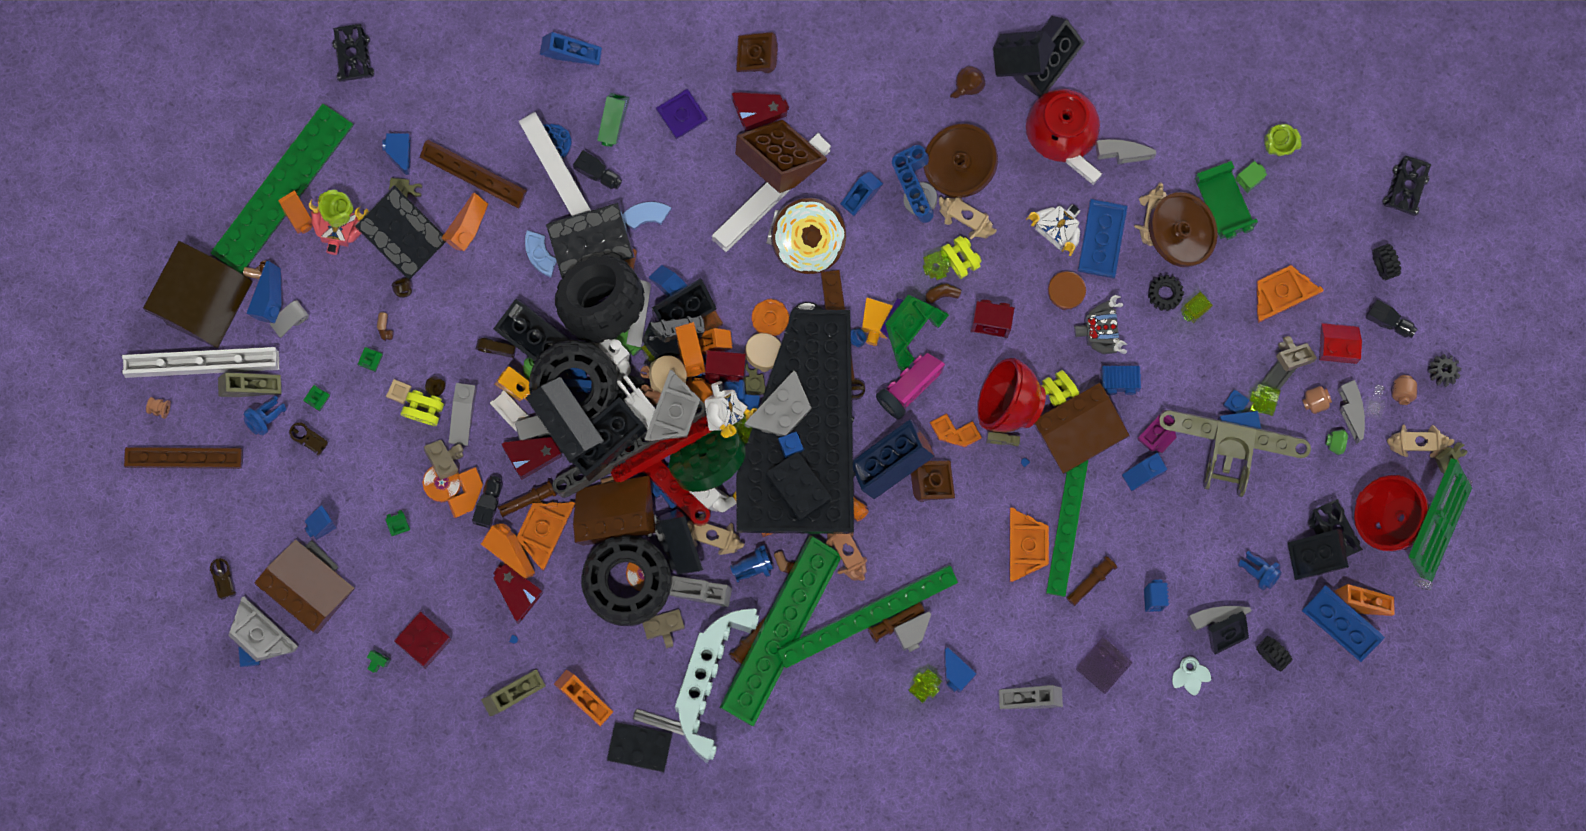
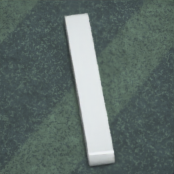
M536 112L519 120L521 127L570 214L575 216L591 211Z

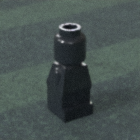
M582 150L573 163L574 170L589 179L600 181L601 184L609 189L614 188L617 190L623 181L617 173L610 169L606 170L604 164L584 150Z
M1378 299L1374 302L1366 316V319L1376 323L1379 327L1389 330L1395 329V332L1404 338H1412L1417 331L1413 322L1406 318L1400 319V314L1393 307Z
M490 476V479L486 480L483 495L480 496L472 518L474 525L491 528L498 505L496 498L499 497L502 489L501 478Z

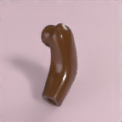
M941 284L928 290L925 299L929 304H933L943 297L958 299L962 290L949 284Z

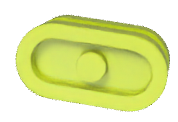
M959 236L953 240L955 246L951 247L949 244L941 247V251L957 276L962 279L968 275L966 269L970 267L972 271H975L981 267L980 263L982 261L979 255L971 250L969 240L966 237ZM958 252H960V254L965 260L963 263L957 256Z
M1063 370L1055 373L1056 380L1054 381L1050 377L1042 380L1041 386L1044 387L1046 395L1049 396L1054 407L1065 403L1068 397L1072 399L1079 395L1076 385Z
M416 390L408 392L405 400L410 405L409 407L404 406L400 415L424 424L437 426L439 418L435 416V412H442L444 403L441 402L442 399L436 396H431L430 398L423 396L422 392ZM417 406L427 408L428 412L416 410Z

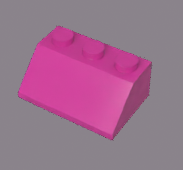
M928 353L924 356L920 355L913 362L915 365L910 370L906 368L900 375L901 379L897 383L893 381L886 389L906 409L942 374L945 366L942 361Z

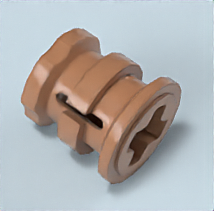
M150 397L146 405V413H153L155 416L161 415L163 419H166L170 411L171 402L170 400L163 402L162 399L155 400V398Z

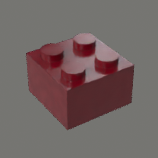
M985 299L977 301L970 332L1008 338L1012 328L1015 307H1010L1011 305L1008 303L993 304L992 301Z
M707 350L705 381H709V384L744 381L746 354Z
M420 612L394 642L426 669L448 645L451 638Z

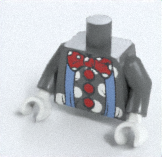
M1114 295L1110 300L1097 305L1088 312L1084 319L1085 325L1074 326L1075 337L1086 336L1087 346H1091L1093 350L1103 355L1117 352L1127 353V350L1121 349L1127 343L1119 341L1116 309H1113V307L1120 308L1123 306V303L1116 304V300L1121 298V296Z

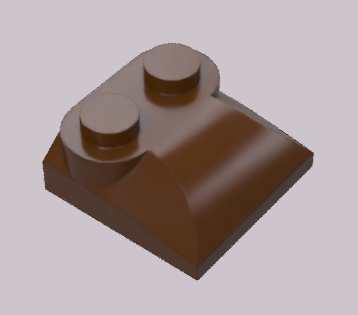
M773 32L739 35L736 71L773 72L777 66L778 43L776 35Z
M927 461L911 473L913 495L917 501L955 499L951 461Z

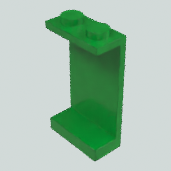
M1232 161L1197 173L1194 178L1205 204L1209 207L1215 218L1220 239L1226 238L1227 240L1236 237L1239 232L1243 231L1245 234L1253 231L1258 223L1257 218L1252 219L1232 171L1235 167Z

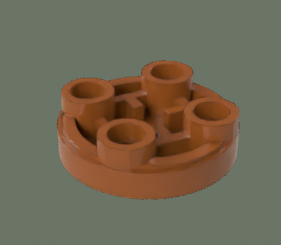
M1069 271L1056 274L1048 286L1049 299L1061 310L1078 307L1086 295V285L1083 279L1076 273Z

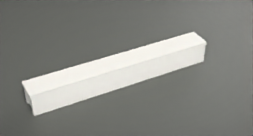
M819 133L809 141L824 156L830 152L831 145ZM766 183L712 235V241L716 242L727 252L790 190L778 193L772 186Z
M276 347L122 355L123 375L125 378L279 370V351H277Z

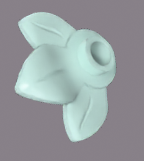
M1194 657L1184 658L1180 663V668L1174 672L1172 678L1174 688L1184 686L1194 696L1200 691L1202 682L1211 681L1209 670L1199 665L1198 660ZM1187 663H1191L1193 665L1192 670H1188L1186 668Z

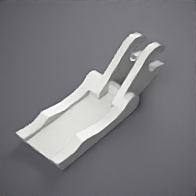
M625 375L623 378L632 388L633 392L630 394L621 381L618 380L617 384L627 396L623 401L648 430L655 408L639 388L636 389L631 380Z
M502 391V394L494 401L492 400L490 404L517 432L515 423L530 417L505 391Z

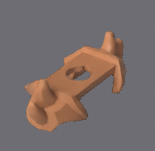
M827 534L828 541L825 544L831 548L832 545L835 546L845 565L837 573H844L854 581H864V575L867 572V558L861 556L852 539L853 534ZM847 544L853 548L854 551L851 556L844 555L842 551L843 545Z

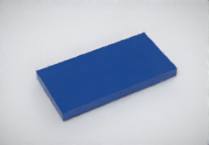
M1094 199L1090 200L1078 272L1115 279L1128 206Z
M1326 585L1302 610L1360 662L1385 638Z

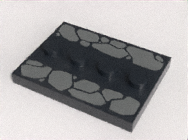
M393 186L354 226L409 280L446 243L442 239L444 234L396 186Z
M619 203L546 224L562 279L565 277L564 274L569 269L575 267L578 262L585 261L592 256L602 257V255H611V257H617L624 261L635 258Z

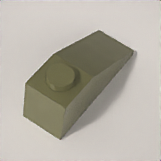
M224 373L218 377V397L282 394L281 375Z
M536 669L486 696L481 701L491 717L546 686Z

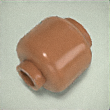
M1399 376L1393 381L1392 398L1401 405L1410 404V402L1417 398V382L1411 376Z
M1322 386L1306 391L1305 399H1302L1306 410L1310 409L1313 414L1329 409L1330 403H1332L1327 388L1324 389Z

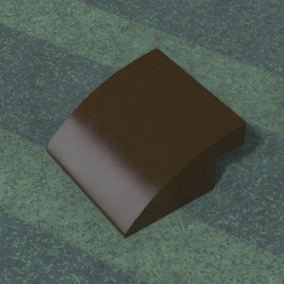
M178 241L143 309L145 312L162 319L166 325L215 348H219L253 281L213 257Z

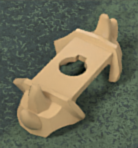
M1159 183L1154 190H1150L1148 195L1139 198L1143 206L1148 202L1144 226L1134 225V227L1139 229L1142 242L1148 246L1153 245L1149 234L1150 213L1155 204L1167 196L1163 191V183Z
M939 197V211L945 218L944 224L950 225L952 223L951 217L957 219L974 230L968 235L970 239L974 237L988 238L997 232L988 219V214H982L964 203L961 198L943 199ZM962 210L972 212L973 218L970 220L964 219L961 213Z
M1402 425L1401 432L1393 434L1387 439L1390 449L1404 457H1408L1407 451H1433L1430 457L1434 458L1455 442L1454 439H1449L1446 435L1441 434L1434 425L1429 428L1428 432H1407L1406 426ZM1423 437L1427 440V443L1421 447L1416 444L1415 439Z
M702 514L697 520H704L705 515ZM691 520L687 522L695 547L698 545L696 541L720 548L721 550L718 551V554L723 555L735 553L744 546V543L740 541V537L734 533L733 524L731 523L725 530L709 524L696 526ZM709 530H714L719 538L709 540L706 537V533Z

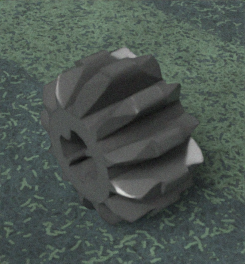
M1442 354L1441 358L1436 356L1434 362L1429 364L1432 369L1428 373L1434 374L1431 377L1432 381L1438 379L1437 385L1443 382V385L1447 387L1449 383L1453 385L1456 383V379L1460 378L1461 375L1458 372L1462 368L1456 366L1459 360L1452 361L1453 355H1450L1448 359L1445 354ZM1447 368L1448 372H1443L1442 369Z

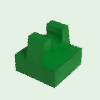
M365 347L358 366L376 372L383 354Z
M313 385L303 401L320 412L330 398V394Z
M402 510L398 511V515L392 517L391 514L387 515L385 520L391 536L410 530Z
M372 650L367 656L371 660L367 669L375 673L379 670L380 666L387 667L391 660Z

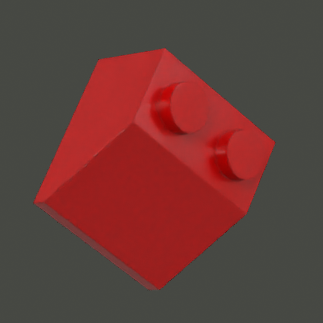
M1321 323L1319 360L1357 364L1361 360L1362 338L1359 327Z

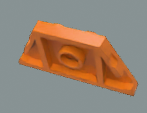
M1292 265L1281 269L1256 282L1257 321L1260 323L1323 293L1324 290L1322 287L1312 283L1307 276L1300 274Z
M574 502L532 503L521 526L517 539L542 571L545 570L575 507Z
M1010 508L1009 582H1014L1049 565V526L1018 512L1015 508Z

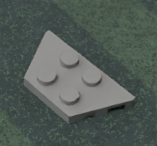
M672 370L669 371L644 439L647 442L688 437L700 404V398Z
M795 371L745 422L744 426L757 428L766 433H774L781 437L788 435L811 410V406Z
M244 596L241 598L228 635L256 662L297 650L298 646Z

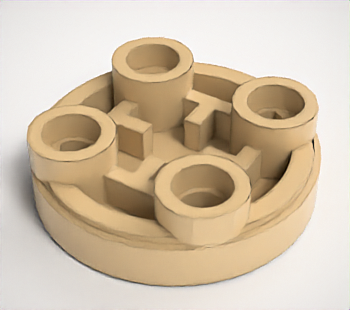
M755 334L748 340L745 346L744 354H746V360L753 367L760 369V371L768 372L770 369H773L781 343L770 334Z
M666 355L651 363L649 379L651 388L654 391L662 393L670 370L686 383L687 373L679 359Z

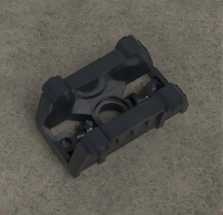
M356 24L333 28L334 40L332 47L336 49L339 68L337 80L339 82H347V80L372 78L375 73L370 64L368 50L370 39L366 35L363 26ZM357 28L358 38L354 43L351 35L353 34V29ZM339 31H343L344 35L347 36L345 44L341 42ZM349 48L356 49V54L352 57L346 55V51ZM357 60L363 65L364 74H360L355 68L358 64ZM347 62L348 66H351L349 76H346L345 65L347 64Z
M1403 156L1392 169L1394 175L1388 194L1382 200L1383 205L1416 216L1420 211L1418 205L1424 185L1430 179L1428 173L1431 164L1413 157ZM1408 160L1412 162L1411 167L1413 168L1412 171H1409V174L1405 169ZM1421 166H1425L1423 171L1421 172L1420 177L1417 178V170L1420 169ZM1408 180L1413 181L1415 188L1408 189L1405 186V182ZM1403 191V200L1398 205H1395L1394 202L1397 194ZM1412 196L1413 200L1410 209H1408L1409 203L1407 200Z
M687 316L680 320L672 319L669 321L660 320V322L656 323L650 322L645 331L643 342L655 359L666 355L680 354L675 327L694 322L697 337L701 338L705 330L703 318L701 316L695 318Z
M1339 499L1312 510L1308 525L1311 529H1314L1316 535L1333 531L1334 525H1340L1343 531L1342 536L1346 556L1349 557L1363 550L1358 537L1355 536L1344 514L1343 507L1339 504ZM1318 510H1322L1324 514H1328L1329 523L1322 520Z

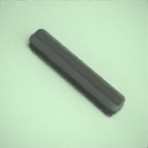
M636 709L634 712V720L683 735L680 722L641 709Z

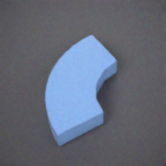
M645 202L629 208L622 215L625 224L636 230L646 222L662 224L671 211V207L657 202Z
M527 230L525 247L530 262L539 272L552 277L557 261L556 258L546 251L544 245L545 236Z

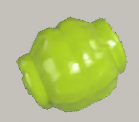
M1288 124L1273 126L1269 129L1268 134L1264 136L1267 153L1275 154L1279 157L1291 155L1295 150L1300 149L1302 145L1298 130L1293 129Z
M336 189L320 194L318 208L324 221L328 222L331 227L347 224L353 212L350 198L345 193L338 192Z

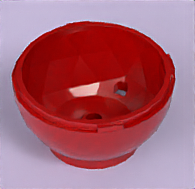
M1058 89L1043 94L1030 108L1026 118V134L1029 142L1038 153L1053 161L1066 162V159L1084 157L1092 150L1099 137L1100 120L1095 106L1086 96L1074 90ZM1063 115H1068L1070 119L1065 120ZM1052 135L1057 137L1058 140L1052 139Z
M1016 358L1002 360L991 370L982 386L977 406L978 420L982 428L993 432H1011L1020 428H1030L1037 422L1045 405L1046 392L1027 365Z
M1400 475L1379 477L1368 484L1363 491H1360L1355 501V526L1362 539L1373 548L1393 552L1405 550L1415 543L1430 508L1429 501L1423 490L1409 478ZM1401 515H1404L1403 521H1400ZM1378 523H1380L1381 529L1377 528Z

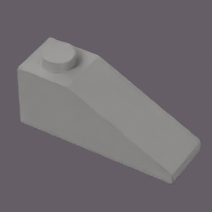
M456 383L449 435L450 444L468 446L477 392L475 385Z
M1050 685L999 690L1000 709L1063 707L1062 687Z

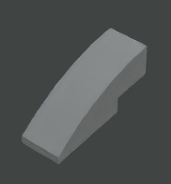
M1097 140L1095 144L1098 160L1116 157L1117 164L1151 160L1156 156V150L1130 141Z
M1355 380L1342 385L1338 392L1345 404L1340 409V412L1357 444L1364 438L1365 415L1360 391Z
M671 576L669 596L729 607L732 588L728 585L709 583L704 580Z
M1242 606L1214 607L1192 614L1187 620L1195 632L1209 624L1213 625L1216 622H1221L1232 614L1243 611L1247 615L1252 610L1250 607Z

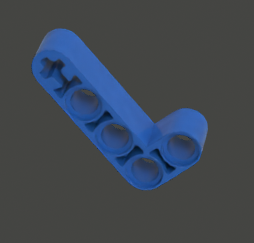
M915 145L896 154L892 158V166L914 214L920 222L927 223L932 220L934 213L915 171L928 164L929 156L922 146ZM918 154H922L919 159H915ZM901 162H906L904 166L898 167ZM908 178H913L911 182L905 183ZM920 193L918 198L913 199L915 194ZM921 206L924 207L925 213H923V214H922V211H921V209H920Z

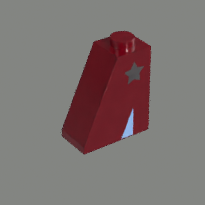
M739 92L731 94L732 102L745 132L787 117L789 106L786 100H782L781 95Z
M551 437L511 441L501 444L521 480L562 457L560 448Z
M505 563L503 566L499 565L493 573L495 575L493 579L515 621L519 624L542 596L543 592Z

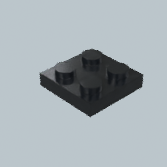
M1243 611L1232 614L1227 619L1216 622L1208 627L1210 645L1215 655L1249 638L1247 618Z

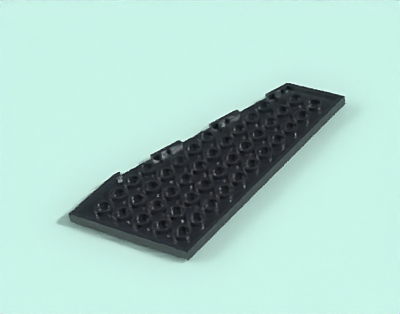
M793 309L761 405L793 371L796 372L811 410L789 434L797 432L804 449L799 454L832 499L799 521L766 476V472L789 458H785L778 442V438L781 436L752 428L746 446L744 461L736 474V533L853 534L850 310Z

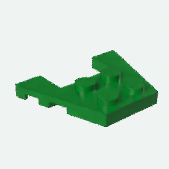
M907 295L885 323L897 366L901 371L908 368L914 361V357L906 347L928 319L935 327L939 328L949 316L948 313L910 295Z

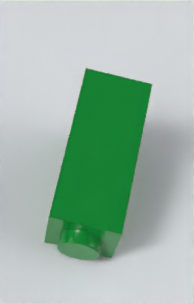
M614 93L607 96L597 141L602 142L601 145L612 147L618 143L630 97Z

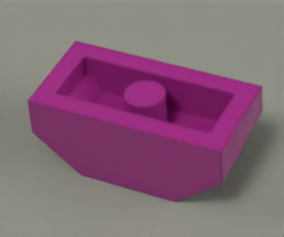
M1159 415L1137 440L1151 452L1158 451L1163 453L1177 437L1175 431L1166 430L1160 425ZM1166 415L1163 419L1165 424L1170 425L1174 423V419L1169 415Z

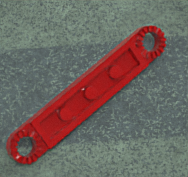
M701 417L702 419H698L699 421L694 424L692 423L688 437L660 440L628 458L623 464L615 466L611 471L614 481L623 482L710 433L707 417Z
M629 446V447L626 449V452H631V451H630V447H631V446ZM662 461L651 465L643 471L647 476H650V479L693 524L703 526L709 522L710 512L706 506L690 491L684 490L678 485L669 468ZM698 511H702L705 513L706 518L704 520H697L695 514Z

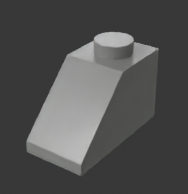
M930 611L894 628V633L903 651L909 650V652L920 648L919 644L923 640L931 617Z

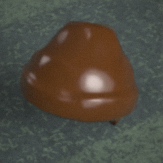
M972 66L963 68L956 76L957 89L950 95V98L980 93L985 87L983 73Z

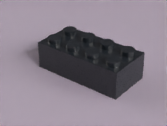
M620 397L592 421L604 442L573 463L589 482L648 431L642 421Z

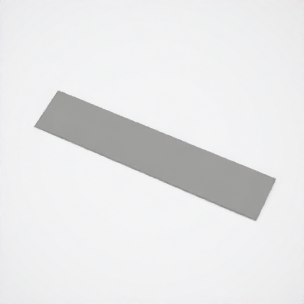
M640 280L645 292L643 293L645 299L643 311L640 312L637 322L630 326L626 344L641 347L651 288V284Z

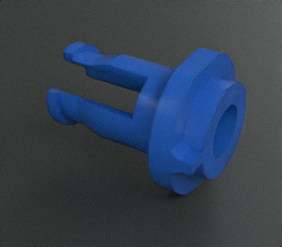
M273 396L272 400L265 402L255 411L251 408L244 411V422L254 434L264 436L268 433L267 425L274 421L280 413L286 411V407L282 403L267 416L265 415L268 410L278 403L277 396Z
M764 545L755 548L756 555L741 560L738 564L730 565L737 583L742 579H748L760 573H764L766 577L771 576L770 570L774 568Z
M1247 551L1246 558L1260 567V571L1242 559L1238 566L1244 568L1250 575L1260 581L1258 587L1261 590L1271 589L1282 574L1280 571L1281 565L1277 562L1269 565L1261 558L1252 555V552Z

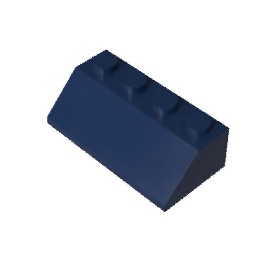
M909 419L853 460V471L856 473L855 476L861 490L871 498L876 499L935 455L928 440L915 423Z

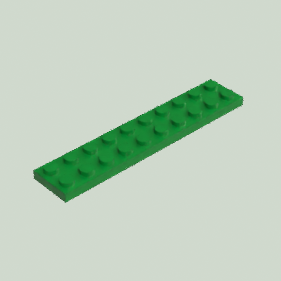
M322 103L210 254L230 268L243 274L244 267L248 268L286 217L278 200L294 190L298 197H301L352 129L353 123Z
M813 536L808 537L719 708L754 727L784 669L777 649L799 639L841 560L836 550Z

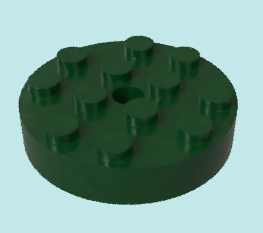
M714 430L697 439L694 443L683 447L678 452L671 454L669 470L678 485L690 492H702L713 489L729 480L741 467L746 454L744 442L737 432L733 436L724 438L721 435L722 430Z

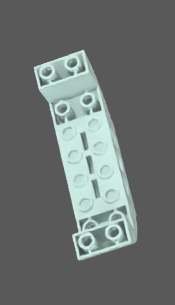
M745 609L729 613L711 624L704 633H699L677 699L675 711L679 712L683 735L691 749L706 763L709 762V759H714L717 746H714V740L696 735L700 726L699 714L703 715L706 708L704 698L710 695L713 686L710 680L711 677H716L719 665L716 662L717 659H722L725 646L722 644L724 640H728L730 628L751 633L752 629H756L759 621V616L756 615L757 609ZM708 654L712 659L704 661L702 656ZM698 673L706 675L702 680L697 679L695 676ZM693 691H696L700 694L699 697L695 699L691 698L689 695Z

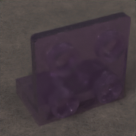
M1102 637L1077 666L1076 670L1102 693L1106 694L1133 662Z

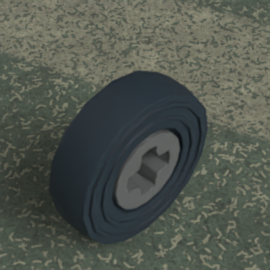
M881 389L876 394L879 404L892 417L899 420L905 415L904 407L889 391Z

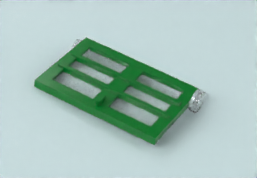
M1453 458L1450 459L1408 557L1420 576L1414 578L1413 584L1425 590L1432 589L1434 576L1472 490L1473 481L1466 477L1458 460Z

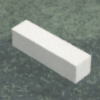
M1081 156L1066 159V163L1093 185L1102 175Z

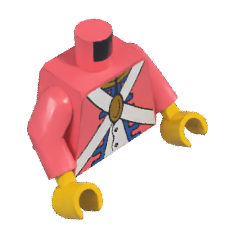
M312 199L309 202V208L312 210L311 218L314 231L323 243H328L326 253L337 255L339 245L348 247L349 243L354 242L361 235L354 226L368 212V209L364 210L363 215L360 213L359 206L355 210V214L352 213L350 215V220L347 224L331 227L322 218L318 206L312 204Z

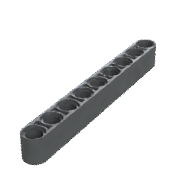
M700 401L698 406L702 408V411L695 415L693 424L699 421L698 419H702L701 417L704 418L707 415L706 407L702 401ZM646 431L632 444L635 446L632 452H626L625 450L618 456L616 461L611 462L590 482L585 477L581 481H576V477L582 473L575 467L557 477L553 482V489L560 497L567 498L610 474L615 466L623 464L628 458L660 440L644 443L643 439L646 437ZM567 484L565 490H559L560 485Z

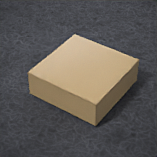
M394 379L386 397L405 404L406 396L412 387Z

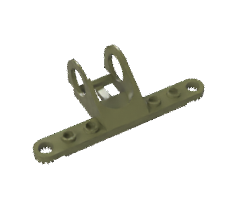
M1165 410L1159 417L1160 425L1166 430L1213 439L1203 484L1204 489L1209 490L1211 480L1214 478L1238 483L1237 495L1243 497L1249 480L1253 449L1296 458H1305L1311 452V446L1306 439L1173 410ZM1166 415H1172L1175 418L1174 423L1170 425L1165 424L1163 419ZM1303 443L1306 445L1304 453L1296 452L1295 448L1298 444ZM1217 454L1226 456L1222 472L1228 474L1233 458L1244 460L1240 478L1213 473Z

